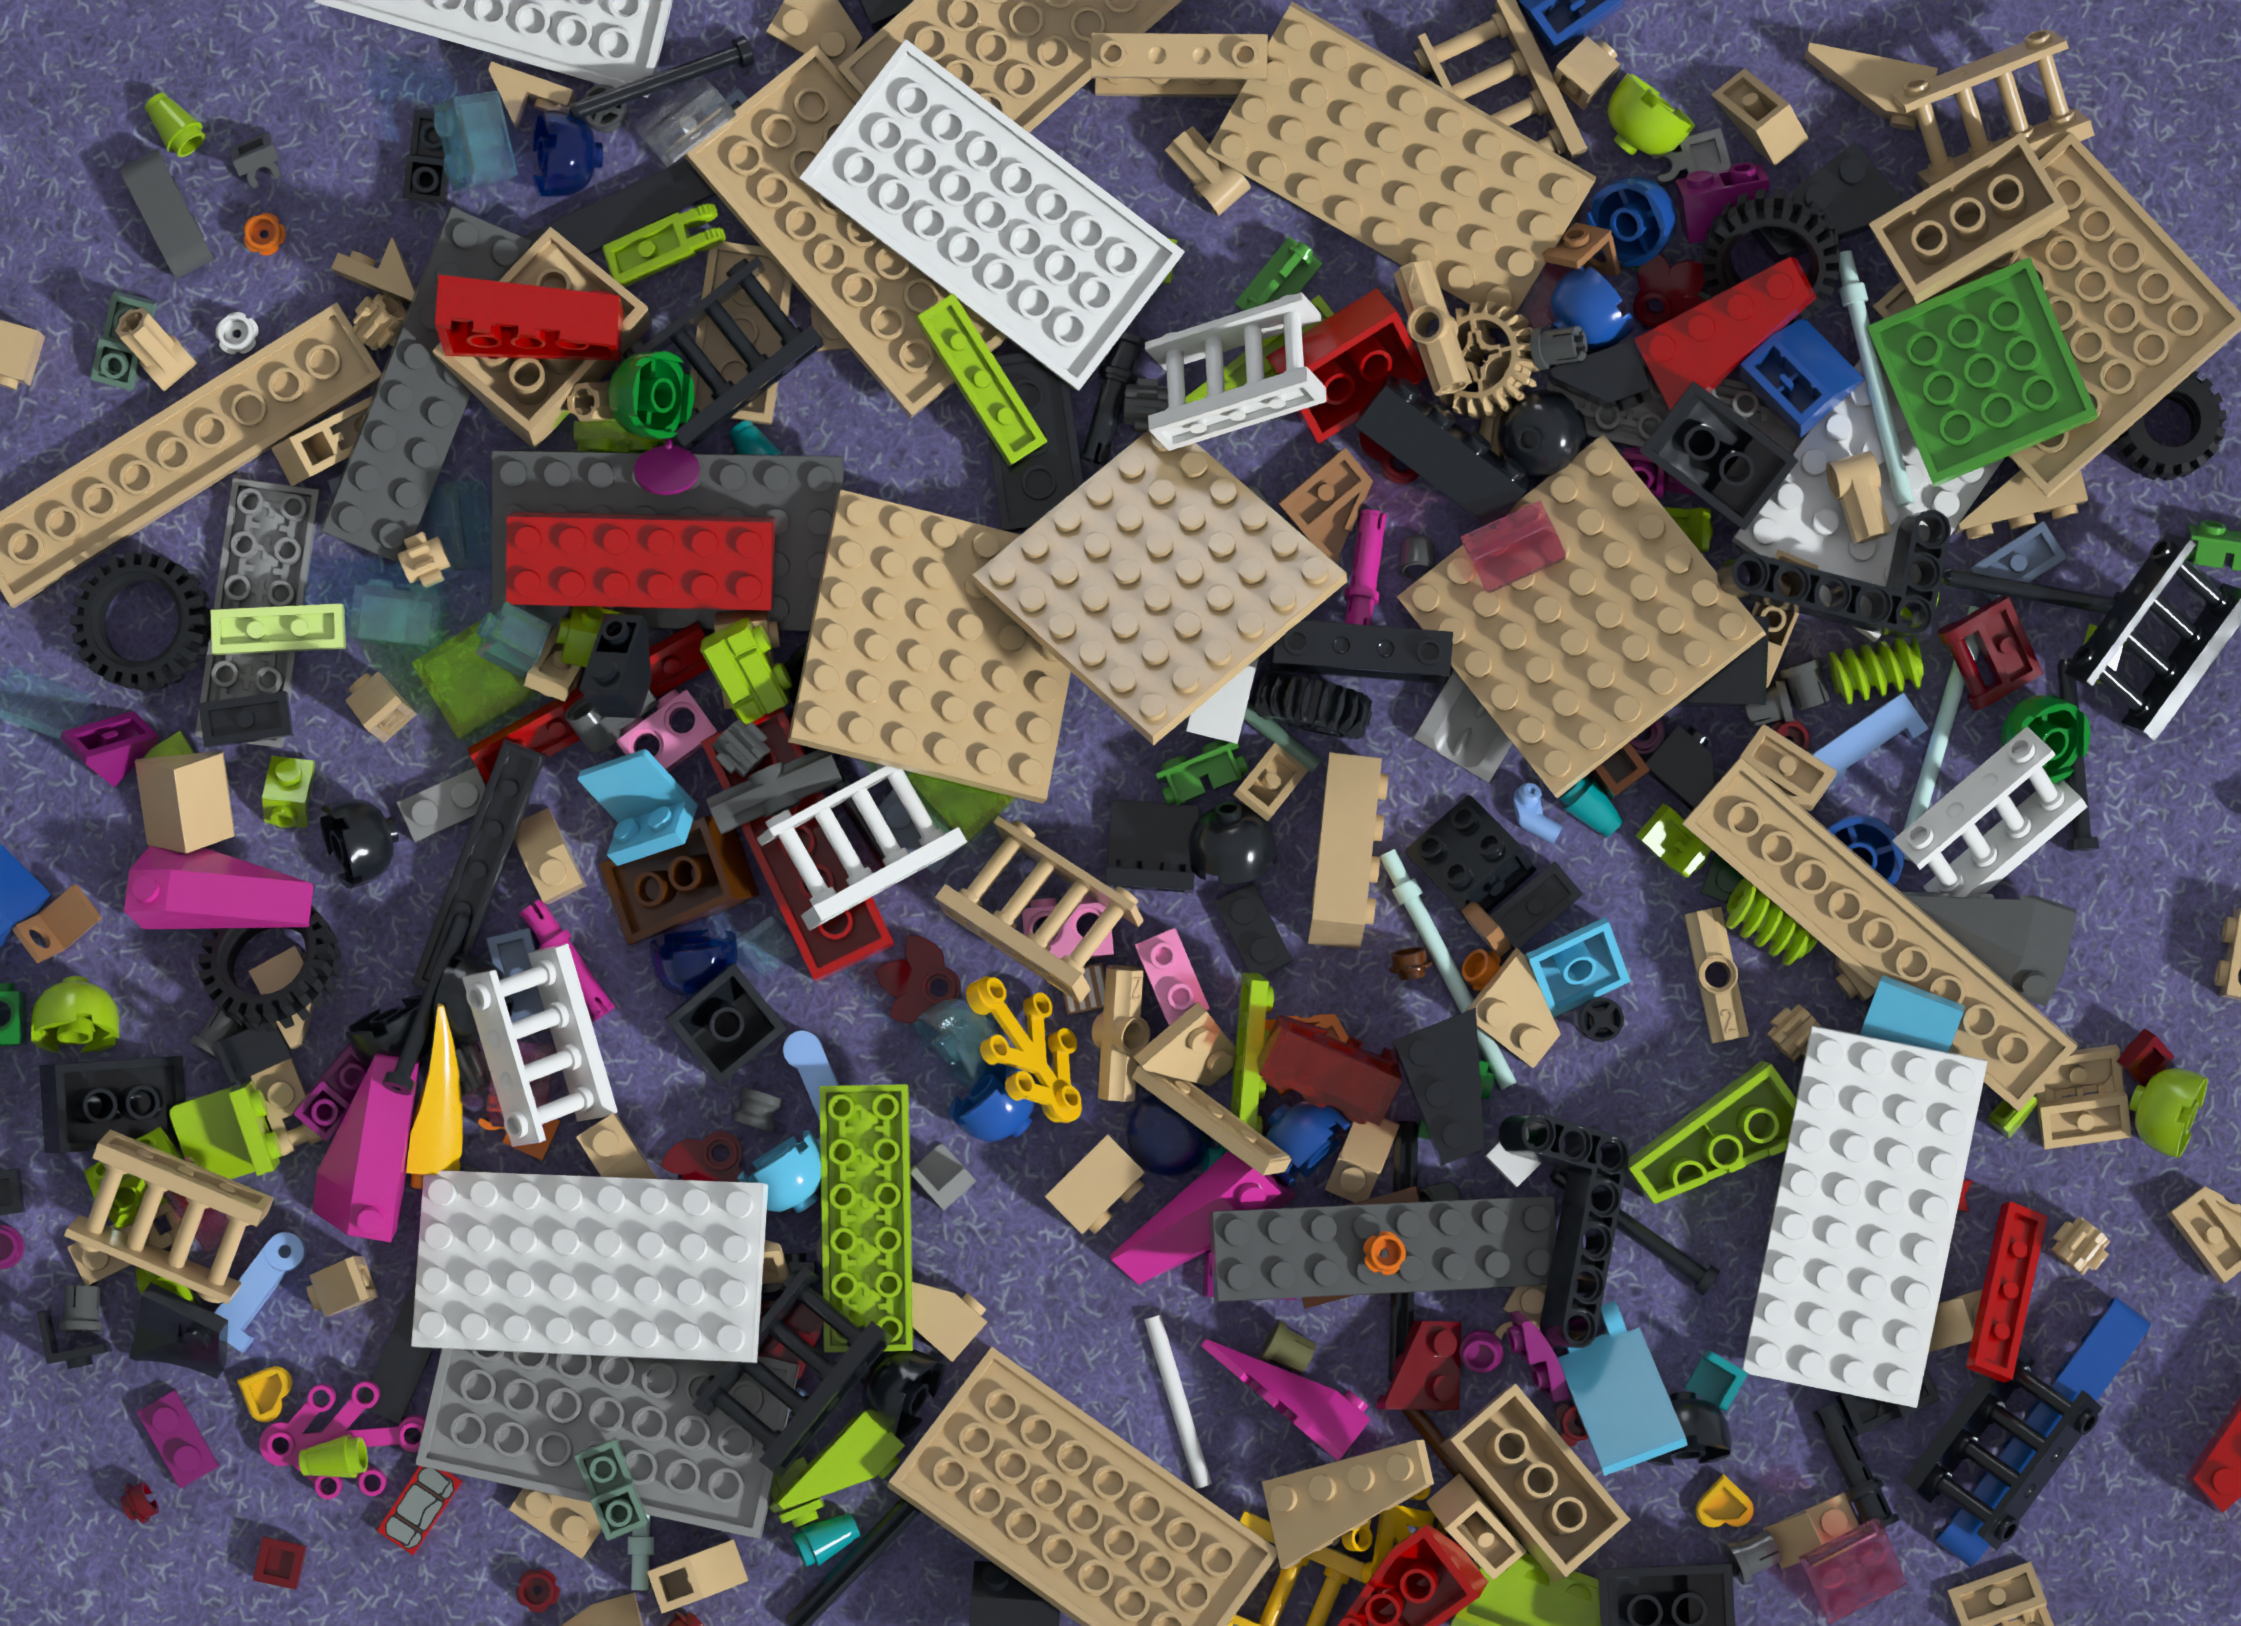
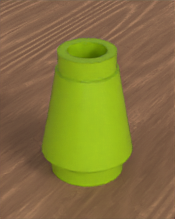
M164 92L154 95L145 104L144 109L149 114L168 152H175L178 157H186L202 145L205 140L202 124Z
M351 1434L309 1447L308 1449L300 1450L299 1466L303 1476L356 1478L358 1473L366 1472L368 1467L367 1448L363 1438H353Z

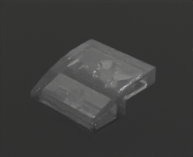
M702 75L687 81L630 126L653 154H656L668 168L736 116V113L725 98Z

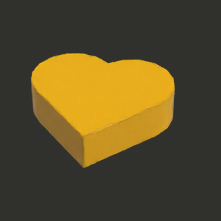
M279 1366L268 1367L237 1380L250 1414L260 1422H270L280 1416L283 1410L282 1399L290 1393L293 1386L292 1376L289 1371Z
M1724 1474L1699 1498L1695 1506V1514L1699 1522L1712 1528L1719 1527L1724 1523L1735 1527L1744 1526L1751 1520L1754 1512L1751 1500Z

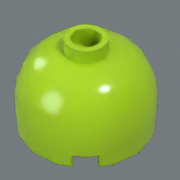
M1627 73L1610 97L1607 109L1609 123L1618 133L1613 140L1633 156L1638 150L1651 156L1663 155L1674 150L1685 140L1696 125L1681 109L1677 108L1674 114L1675 109L1659 96L1661 93L1636 75Z
M70 976L64 978L62 982L52 985L45 990L34 1004L31 1019V1041L39 1048L59 1053V1045L87 1043L80 1053L100 1052L112 1048L116 1044V1037L119 1039V1014L115 1001L106 990L90 983L85 977Z
M2172 1068L2164 1069L2153 1075L2146 1087L2137 1085L2129 1109L2136 1112V1130L2140 1139L2149 1148L2166 1156L2176 1158L2182 1156L2192 1134L2189 1131L2194 1122L2198 1107L2202 1108L2207 1091L2208 1078L2191 1070Z

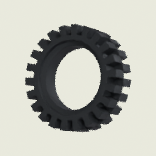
M1766 189L1756 190L1754 200H1750L1747 193L1738 196L1737 206L1734 207L1731 202H1728L1723 206L1722 216L1716 214L1711 221V229L1707 230L1705 237L1702 274L1704 281L1708 280L1707 290L1710 296L1718 295L1744 281L1736 273L1730 255L1735 243L1744 234L1756 228L1766 226L1780 227L1790 230L1799 236L1807 245L1812 256V265L1806 277L1817 298L1799 314L1806 320L1813 315V306L1820 310L1826 304L1827 294L1831 296L1835 289L1840 261L1838 233L1836 228L1830 229L1831 219L1827 213L1819 216V205L1811 201L1807 207L1804 206L1803 195L1795 192L1792 200L1784 199L1785 190L1775 189L1774 198H1766ZM1796 317L1793 320H1791L1786 326H1789L1792 323L1796 322Z
M129 552L124 553V558L121 559L115 556L107 559L108 565L106 567L97 566L91 571L95 576L91 581L83 580L79 587L85 591L81 598L75 596L72 603L73 606L78 607L77 615H70V625L76 626L77 633L71 635L73 643L81 647V650L78 651L79 656L83 661L90 664L88 668L95 674L102 676L104 680L128 689L150 691V688L163 689L169 687L168 682L170 681L178 683L185 678L183 672L186 669L193 671L198 666V663L194 661L197 655L204 656L208 649L207 646L203 645L205 637L211 638V628L207 626V619H211L210 610L212 609L206 607L205 602L209 600L206 591L199 588L200 581L194 575L187 572L188 569L162 556L142 552V554ZM138 582L157 583L168 591L177 606L179 618L175 637L168 648L157 657L147 661L134 662L126 660L112 648L106 635L105 620L109 605L115 596L127 586Z
M312 904L309 927H281L292 929L303 936L306 947L305 960L300 972L292 982L283 989L270 994H249L240 990L235 982L234 968L238 954L247 941L256 934L272 928H210L215 938H203L201 946L208 954H199L198 963L204 969L199 971L200 980L206 986L204 989L210 998L234 1023L240 1026L244 1023L250 1030L255 1031L259 1030L261 1024L269 1032L276 1031V1021H279L287 1029L295 1026L292 1015L297 1013L303 1021L311 1016L305 1008L311 1002L318 1009L322 1007L325 1001L319 995L321 990L330 994L333 992L335 984L329 976L339 977L341 968L335 960L341 959V950L336 945L338 943L336 934Z

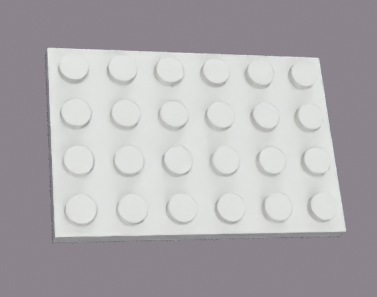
M1878 355L1914 503L1897 507L1861 359H1859L1854 368L1864 377V381L1806 434L1793 453L1799 460L1746 530L1744 531L1740 528L1731 541L1748 553L1774 558L1779 549L1818 565V570L1886 587L1897 531L1901 521L1906 516L1914 513L1937 510L1948 518L1952 534L2004 458L1934 487ZM1871 451L1879 466L1881 475L1879 491L1892 532L1876 540L1853 544L1840 499L1836 500L1830 490L1826 475V463ZM1921 521L1918 532L1920 537L1927 542L1930 537V530L1928 525ZM1912 564L1910 577L1917 584L1921 578V571L1917 565ZM1822 585L1819 597L1821 602L1828 607L1831 603L1832 595L1830 590ZM1863 596L1860 601V608L1864 615L1869 617L1872 612V604L1866 596ZM1855 628L1873 642L1877 641L1881 636L1879 633Z

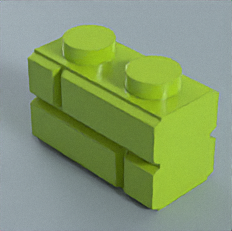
M745 617L727 626L725 629L701 640L700 648L734 713L746 725L761 718L764 714H769L789 703L788 688L793 686L782 663L774 665L767 651L772 649V645L765 630L761 625L754 628L749 617Z

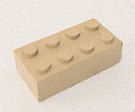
M2021 132L1869 223L1875 240L1914 304L1918 305L1944 294L2068 220L2070 216L2065 201Z
M1516 1383L1500 1392L1439 1445L1553 1581L1567 1577L1631 1520Z

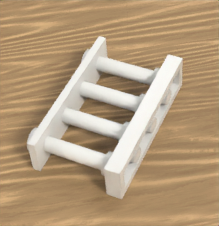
M1301 292L1295 295H1285L1279 300L1179 332L1167 333L1160 338L1145 342V350L1164 370H1167L1168 408L1165 411L1148 416L1149 431L1168 451L1327 402L1326 387L1307 366H1304L1302 327L1320 322L1321 313ZM1284 333L1286 371L1264 379L1262 340ZM1245 345L1247 383L1244 386L1225 391L1223 352ZM1206 358L1207 396L1186 404L1184 364Z
M2029 727L2024 728L1892 840L1895 846L1919 869L1928 864L1935 877L1923 886L1926 892L1949 893L1951 897L1978 898L1979 894L1987 893L2087 808L2082 797L2064 780L2055 784L2051 782L2042 766L2053 758L2055 753ZM2029 778L2036 791L2016 807L2009 794ZM1995 807L2002 820L1982 836L1975 823ZM1961 835L1969 848L1948 864L1941 851Z
M875 763L877 771L793 816L788 809L765 822L769 829L757 838L758 842L763 846L779 837L813 896L809 899L813 907L801 915L809 931L946 857L967 843L959 827L946 834L941 827L936 828L904 770ZM887 778L922 837L918 840L922 847L910 854L905 847L900 848L867 790ZM850 798L853 799L886 857L882 860L886 867L875 873H872L869 867L864 868L831 808ZM813 818H816L849 876L846 879L849 887L838 893L835 892L833 887H827L794 829Z
M569 944L543 948L528 953L532 968L499 980L496 970L462 977L467 1001L472 1009L503 1114L504 1126L512 1147L545 1141L546 1138L542 1124L575 1112L577 1122L603 1118L618 1112ZM537 985L545 1011L511 1022L504 997ZM550 1028L557 1053L524 1065L517 1039ZM562 1070L569 1095L536 1107L529 1082Z

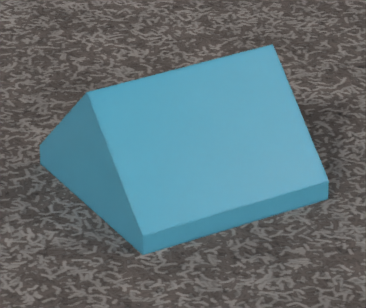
M1606 917L1525 954L1553 1018L1631 982Z

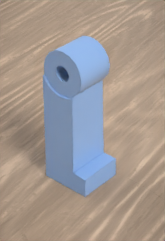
M1901 693L1811 755L1837 771L1835 779L1829 786L1831 787L1838 784L1844 778L1846 768L1901 731H1904L1908 739L1912 740L1929 728L1905 693Z
M801 1030L788 1036L784 1042L783 1053L787 1062L798 1069L820 1121L819 1086H839V1083L818 1037L811 1032Z
M281 1232L274 1235L238 1280L242 1284L237 1294L228 1304L222 1302L214 1312L228 1320L227 1342L238 1351L245 1352L255 1339L244 1330L287 1272L296 1270L303 1265L307 1257V1248L299 1236L289 1232Z

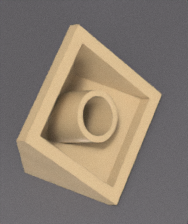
M223 750L135 760L147 845L186 854L235 836Z

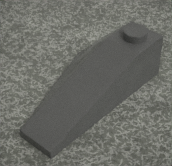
M1900 891L2027 1001L2047 1006L2065 969L2077 914L2075 908L2036 895H2020V899L1994 898L1993 894H1979L1978 898L1951 897L1949 893Z

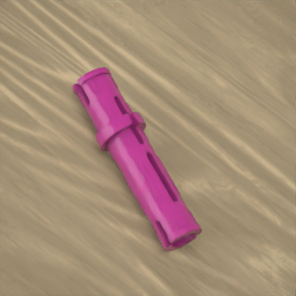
M1365 509L1359 513L1350 586L1345 589L1344 600L1347 602L1344 622L1346 624L1371 625L1374 605L1378 604L1379 593L1376 591L1377 577L1387 521L1386 513H1380L1378 510Z
M542 899L534 902V905H530L521 911L519 915L521 918L523 917L541 944L538 949L569 944L592 1023L616 1008L569 939L572 937L567 929L562 930Z

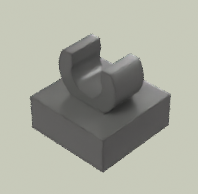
M269 131L229 148L232 162L239 177L246 174L248 183L253 188L259 187L255 172L261 167L270 169L275 180L280 178V170L276 162L279 160V156Z

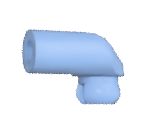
M1531 782L1524 783L1516 789L1512 800L1517 823L1522 829L1553 845L1563 825L1543 815L1540 788Z

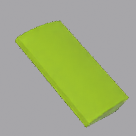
M1527 1553L1493 1580L1473 1559V1562L1488 1580V1583L1481 1596L1456 1613L1450 1623V1626H1601L1599 1580L1572 1571L1567 1577L1553 1581L1534 1557Z

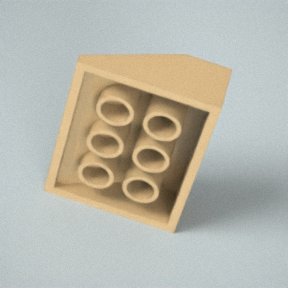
M549 227L499 280L500 282L585 292L605 290L613 295H620L624 311L621 358L623 353L636 343L652 326L648 307L552 227ZM441 342L432 351L433 355L504 425L534 450L569 414L567 397L573 392L575 384L584 382L598 383L618 362L606 360L445 356Z

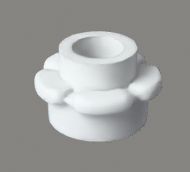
M241 312L228 314L227 317L218 323L215 331L216 338L220 340V348L231 355L237 352L241 354L250 352L255 347V337L259 334L256 322L251 318H246V315ZM240 330L241 336L235 338L233 336L234 331Z

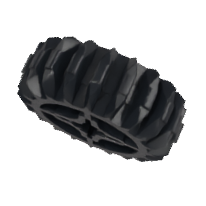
M1274 672L1262 675L1254 698L1256 700L1254 711L1263 719L1288 727L1341 739L1347 738L1352 740L1364 737L1372 716V700L1367 695H1364V693L1342 687V685L1286 673Z

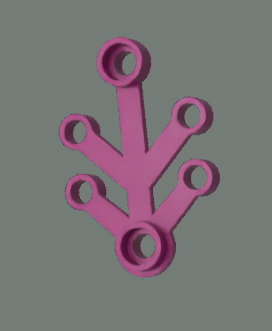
M363 1380L354 1387L352 1398L322 1432L303 1433L319 1412L329 1410L335 1403V1390L328 1384L320 1383L310 1390L308 1401L290 1422H275L264 1430L260 1437L259 1447L262 1456L269 1463L276 1466L292 1464L300 1472V1450L308 1449L309 1447L351 1434L353 1438L362 1437L366 1447L400 1445L406 1451L418 1452L421 1440L410 1442L406 1438L405 1433L408 1428L414 1427L421 1432L422 1437L426 1418L421 1415H410L404 1418L399 1426L347 1430L364 1409L374 1406L380 1397V1390L377 1384L370 1380ZM361 1387L370 1388L374 1393L373 1400L369 1402L362 1401L358 1396V1390ZM318 1390L326 1391L330 1397L329 1403L319 1405L314 1399V1393ZM275 1438H285L289 1443V1449L286 1452L277 1451L273 1444ZM369 1465L366 1472L358 1473L356 1477L359 1481L360 1490L368 1496L379 1495L387 1484L385 1473L381 1469L372 1468ZM370 1474L378 1476L381 1481L380 1487L370 1489L365 1483V1477ZM306 1476L315 1484L316 1493L323 1499H333L342 1490L343 1480L341 1477ZM332 1478L337 1484L336 1490L331 1493L324 1491L321 1486L322 1479Z

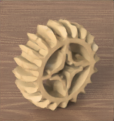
M1487 301L1485 307H1483L1478 302H1471L1469 313L1462 308H1455L1456 322L1458 324L1457 339L1469 374L1473 376V382L1478 384L1479 392H1467L1463 389L1453 394L1441 395L1439 398L1445 405H1453V411L1460 415L1468 412L1470 417L1481 419L1485 413L1489 418H1497L1499 407L1508 412L1511 409L1514 398L1519 401L1526 398L1525 393L1522 392L1526 385L1532 388L1537 386L1536 381L1530 378L1531 372L1540 371L1533 361L1530 348L1531 334L1534 329L1531 327L1527 328L1528 319L1521 314L1516 315L1515 309L1508 305H1503L1500 308V305L1496 302ZM1490 329H1503L1509 338L1511 346L1496 345L1495 339L1490 336ZM1487 353L1490 354L1488 355V360L1485 361L1483 356ZM1481 359H1483V362L1485 363L1482 367L1478 366L1480 365ZM1507 369L1505 375L1501 379L1503 372Z

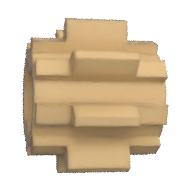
M379 293L373 300L366 296L355 309L358 315L353 320L355 324L352 328L353 333L357 334L362 344H366L372 350L376 351L378 348L383 350L388 344L393 347L407 310L403 307V303L399 299L396 300L391 297V294L385 293L381 295Z
M1798 1004L1793 1010H1790L1788 1007L1784 1008L1770 1022L1774 1027L1767 1033V1036L1794 1063L1801 1056L1805 1058L1811 1025L1820 1027L1821 1025L1806 1009Z
M2077 1217L2073 1224L2069 1221L2065 1222L2053 1236L2057 1243L2051 1251L2080 1275H2084L2089 1268L2097 1270L2109 1255L2104 1249L2110 1243V1240L2081 1217Z

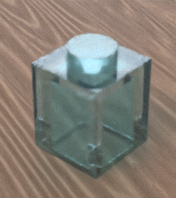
M505 601L494 614L487 612L482 619L476 633L477 636L481 637L476 654L522 678L539 660L552 625Z

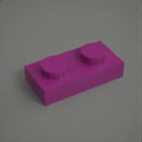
M177 1390L168 1393L137 1411L139 1418L180 1489L220 1466Z

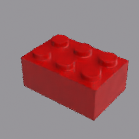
M1378 288L1302 334L1304 366H1307L1326 387L1327 402L1296 411L1295 413L1319 444L1355 422L1360 411L1390 374L1397 380L1405 378L1413 384L1428 376L1424 363L1398 312ZM1285 345L1266 356L1275 376L1286 371Z

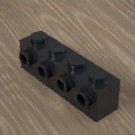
M1390 374L1360 411L1354 426L1495 531L1527 491L1529 478L1525 476L1526 470L1510 457L1503 459L1490 449L1491 444L1478 432L1471 430L1468 433L1455 423V416L1445 407L1439 404H1435L1433 407L1421 398L1420 390L1412 382L1405 378L1397 380Z

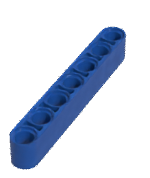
M2116 1296L2106 1305L2109 1309L2099 1321L2096 1318L2080 1341L2083 1344L2074 1356L2070 1354L2054 1375L2057 1380L2051 1387L2073 1402L2082 1390L2097 1401L2151 1326L2150 1321ZM2037 1399L2028 1410L2031 1415L2025 1423L2045 1437H2048L2063 1416ZM2010 1435L2002 1446L2005 1450L1999 1459L2021 1473L2036 1451L2013 1435ZM1984 1470L1977 1479L1976 1483L1979 1485L1972 1494L1995 1509L2010 1487ZM1957 1506L1949 1517L1952 1519V1522L1943 1533L1941 1531L1937 1533L1935 1541L1966 1565L1972 1567L1990 1545L1977 1534L1984 1523L1960 1506Z

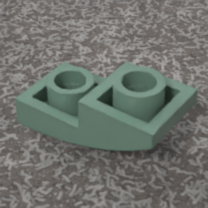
M115 291L111 294L104 333L98 339L90 380L131 391L134 390L141 367L139 364L141 360L120 340L115 330L118 327L119 318L130 309L136 310L144 307L154 319L157 301L120 291Z
M617 1437L575 1453L574 1457L591 1496V1504L607 1541L649 1524Z

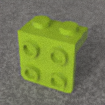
M252 1080L176 1104L170 1110V1118L185 1161L228 1179H234L253 1172L260 1176L274 1171L280 1163L279 1157H282V1149L279 1139L274 1131H269L264 1117L268 1115L267 1105L261 1090H255Z

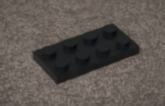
M1027 352L995 356L996 361L1048 441L1008 466L988 435L1001 530L1008 532L1029 529L1083 484L1069 384Z

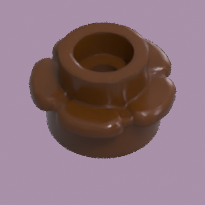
M1424 947L1397 950L1391 953L1392 965L1389 967V971L1399 974L1400 980L1418 979L1425 976V969L1432 965V960L1427 959Z

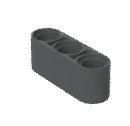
M156 149L119 168V171L175 278L178 279L215 260V256L203 238L205 237L194 215L187 208L184 202L185 198L174 177L169 173L164 163L166 162L159 149Z

